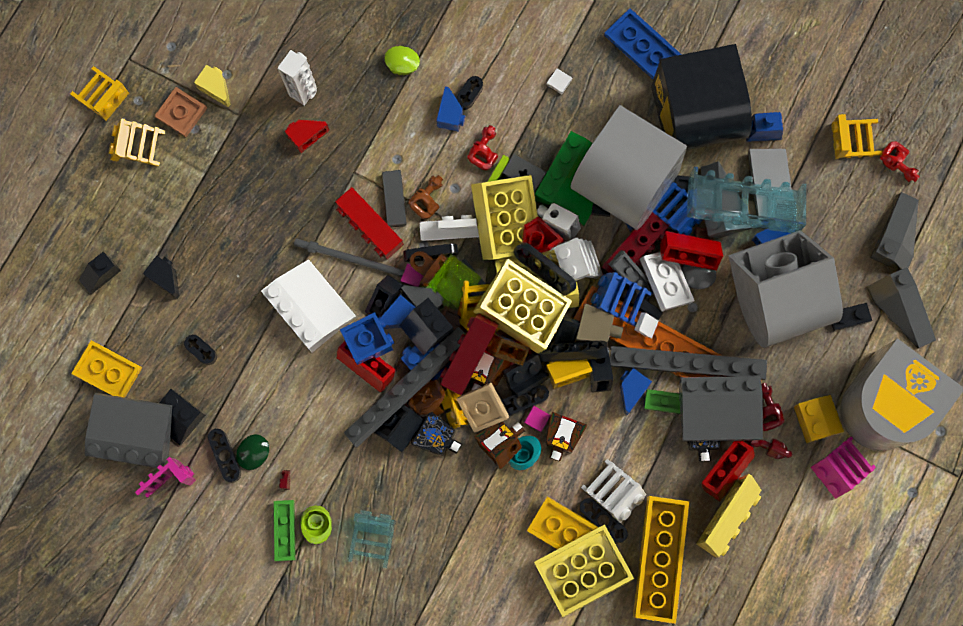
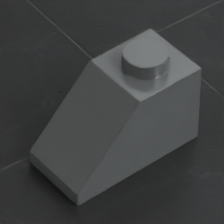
M405 285L401 287L402 292L415 307L427 298L433 302L438 310L444 307L442 303L444 299L438 291L434 293L431 288Z

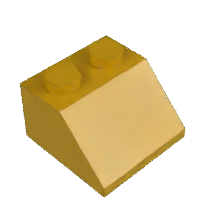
M587 359L551 361L546 365L553 389L589 378L592 373V368Z
M831 395L815 398L794 406L806 443L844 432Z

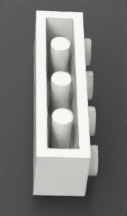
M290 50L277 69L289 96L305 106L308 100L312 99L317 92L315 79L310 71L307 58L300 52L295 53Z

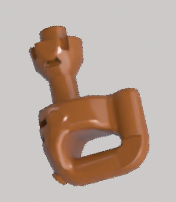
M432 175L428 186L425 189L419 188L412 195L411 199L408 200L410 208L422 219H429L440 208L430 196L433 190L440 189L443 186L441 183L443 178L439 175L436 177ZM416 202H421L427 208V211L425 212Z

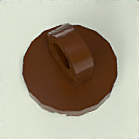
M417 251L411 255V267L424 276L419 283L425 288L429 285L428 282L434 279L444 265L443 263L447 260V257L441 253L435 260L423 251ZM416 256L424 258L425 263L423 266L415 264Z
M430 380L408 400L410 408L419 415L431 412L436 416L444 413L441 403L445 397V388L440 385L441 383L438 380Z

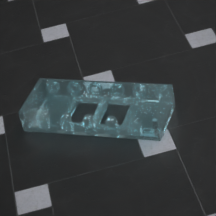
M694 166L689 175L687 217L714 222H729L733 225H749L753 228L762 227L772 231L788 233L802 231L806 226V184H802L797 191L790 189L789 182H783L778 188L771 187L770 179H765L759 185L752 184L753 177L746 176L742 182L734 181V174L732 173L726 174L724 179L715 178V171L709 170L705 176L698 175V167ZM723 189L742 192L741 213L722 210ZM749 193L768 196L767 217L748 214Z

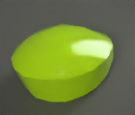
M395 46L390 48L385 54V63L394 74L408 75L419 67V56L409 47Z
M317 505L310 506L303 512L300 524L301 531L306 540L313 544H320L326 541L332 530V520L329 512L324 507Z

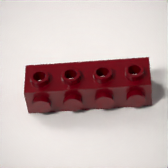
M652 212L645 223L638 230L635 229L601 267L602 273L615 272L608 264L620 250L625 251L639 267L641 265L640 258L645 254L650 255L656 248L654 244L658 240L660 242L663 240L669 225Z
M480 313L475 318H470L466 326L469 330L467 334L463 333L457 344L461 346L458 351H453L449 359L452 363L449 368H444L440 376L443 378L440 385L459 395L463 394L499 326L497 322Z

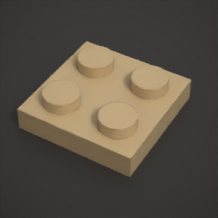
M492 383L457 398L474 433L509 418Z

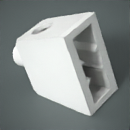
M552 203L549 208L540 205L537 209V215L542 217L543 221L567 242L574 239L581 229L578 215L555 203Z

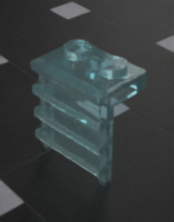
M363 510L360 511V514L355 513L353 520L355 521V527L348 557L349 562H352L353 555L355 554L383 559V568H387L396 521L391 520V515L380 514V517L372 516V512ZM358 531L389 536L388 543L358 539ZM356 542L386 548L385 556L356 551Z

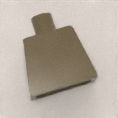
M585 304L576 342L606 341L608 343L609 336L621 339L623 327L612 325L614 315Z

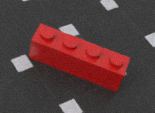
M353 187L335 201L338 207L336 211L343 218L346 216L350 220L348 222L355 231L359 230L362 233L361 237L367 244L372 243L375 248L373 250L380 258L384 256L388 260L404 245L403 240Z

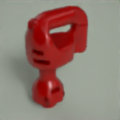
M492 125L483 128L481 140L473 143L467 155V159L473 165L484 171L490 170L498 158V155L486 146L488 141L496 136L495 127ZM475 155L482 157L487 162L484 163L480 159L476 158Z
M897 141L890 142L882 151L880 160L891 171L899 169L904 174L906 181L910 182L913 180L916 182L920 177L917 175L919 170L909 168L903 164L910 151ZM893 149L896 150V154L894 156L890 155Z

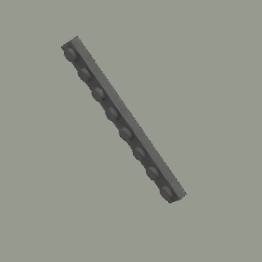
M459 327L344 432L356 448L450 362L449 359L453 351H458L461 346L457 343L464 332Z
M611 346L610 349L611 367L722 377L760 376L761 380H766L767 360L616 346Z

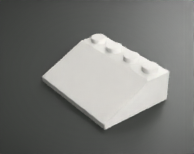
M310 260L303 262L276 278L261 290L311 353L356 318V315Z

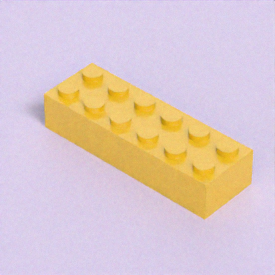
M654 496L647 497L633 611L634 618L676 624L689 501Z

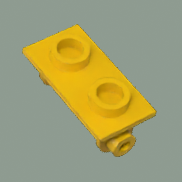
M447 388L442 405L444 410L451 408V411L446 413L449 425L453 429L459 428L460 425H468V420L457 401V398L461 395Z

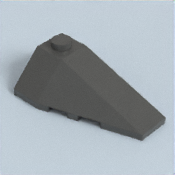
M717 161L701 167L704 218L708 236L719 239L751 229L752 224L749 210L743 204L737 190L732 186L720 162Z
M903 192L899 194L870 256L871 259L896 271L906 267L909 268L914 257L918 199Z
M908 267L866 287L874 304L889 316L888 318L902 330V333L917 348L936 341L917 285Z

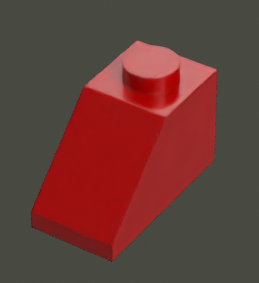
M298 120L289 124L285 133L287 138L302 153L329 132L330 129L325 121Z

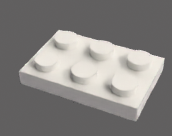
M661 252L640 258L661 311L691 304L695 301L679 263L662 260Z

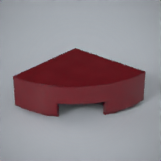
M283 470L281 472L280 489L290 490L291 470Z

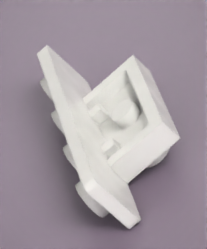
M461 215V219L453 220V216H444L441 221L420 222L421 240L479 237L476 218L472 219V215Z

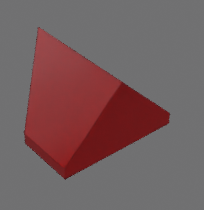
M539 216L524 225L523 243L530 244L540 253L551 250L564 240Z

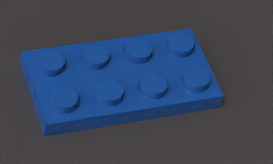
M631 8L604 33L608 40L652 79H654L660 59L682 55Z

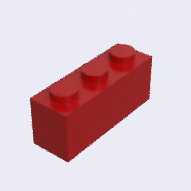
M666 231L660 245L661 257L665 261L717 271L723 258L722 246L719 241Z
M345 341L338 347L336 358L380 393L393 381L395 369L380 357H373L357 365Z
M734 441L701 484L704 491L720 502L754 459L753 447L743 441Z

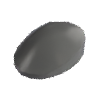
M685 264L681 267L689 288L706 289L712 286L716 280V270Z

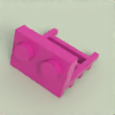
M851 436L829 455L811 466L816 476L835 499L851 491L876 468L875 465L871 466L851 442L853 440Z
M168 457L166 460L169 463L165 466L159 465L157 468L160 471L156 474L150 473L148 475L150 479L147 482L141 481L139 483L141 487L135 493L139 496L146 490L148 492L145 496L148 498L173 475L181 483L191 486L196 481L193 477L195 473L190 467L185 466L179 460Z

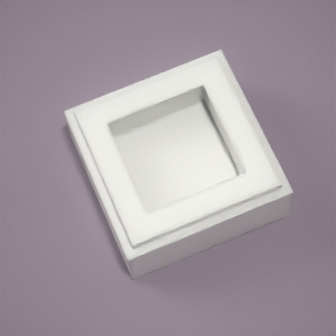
M556 69L548 80L547 86L563 94L572 81V77Z
M641 312L634 330L647 338H652L659 321L649 314Z

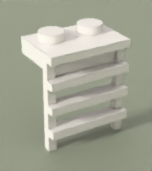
M574 238L554 247L560 268L572 276L575 281L584 277L600 279L603 275L591 241Z
M606 459L605 463L608 466L588 488L585 485L581 488L621 523L623 520L628 519L631 511L643 502L646 493L639 483H636L623 470ZM615 470L614 476L595 495L593 492ZM623 477L625 480L615 489V491L605 500V502L602 501L601 499L619 481V479Z

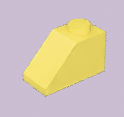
M206 65L194 82L198 90L229 107L231 104L226 81L222 75L223 72L215 66L211 68Z

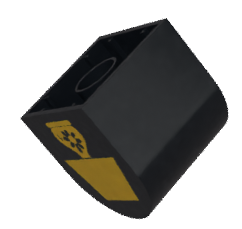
M736 44L660 59L651 89L663 132L687 146L686 150L749 137L752 126L751 104Z

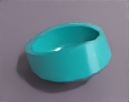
M533 436L518 438L522 447L509 461L512 468L526 470L538 460L541 454V444Z

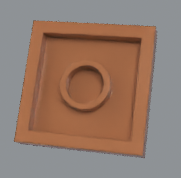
M175 87L155 114V118L184 137H187L207 107Z

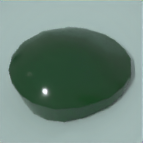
M257 434L246 437L236 452L238 464L246 470H254L260 467L269 455L268 441L263 436Z

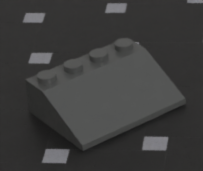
M760 376L681 377L678 388L683 441L763 440V402Z
M95 393L85 437V456L155 468L159 465L164 466L167 462L166 459L169 457L172 405Z

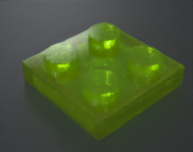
M450 255L429 286L459 308L461 297H463L461 289L464 281L467 280L469 281V286H474L478 284L482 277L455 256Z

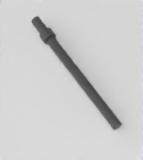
M296 238L294 246L308 249V252L314 254L318 252L402 277L405 271L324 247L314 241L307 242Z

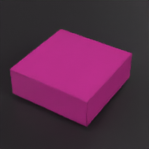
M407 264L400 281L409 286L419 287V283L424 276L414 270L410 264Z
M533 406L524 424L541 433L551 415Z

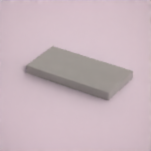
M749 149L748 157L757 221H794L796 216L786 149Z

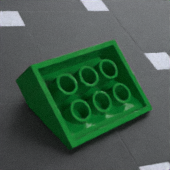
M570 131L537 189L535 201L547 208L552 203H555L578 215L580 225L585 226L591 215L593 202L572 190L571 183L581 161L593 143Z

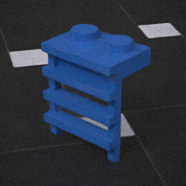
M672 182L653 210V213L668 224L674 233L690 235L695 224L701 223L704 219V203L699 202L693 195H689L685 189H681L675 182ZM674 191H677L678 194L661 213H658L656 210ZM683 197L687 198L686 202L669 220L665 218Z
M616 272L602 275L598 281V290L591 298V306L610 313L614 317L636 327L637 322L634 320L645 294L651 296L652 292L648 291L645 287L637 285L635 282L629 281L625 277L619 276ZM625 285H628L630 287L621 309L617 313L615 312L616 306ZM636 289L639 291L629 318H627L625 313Z

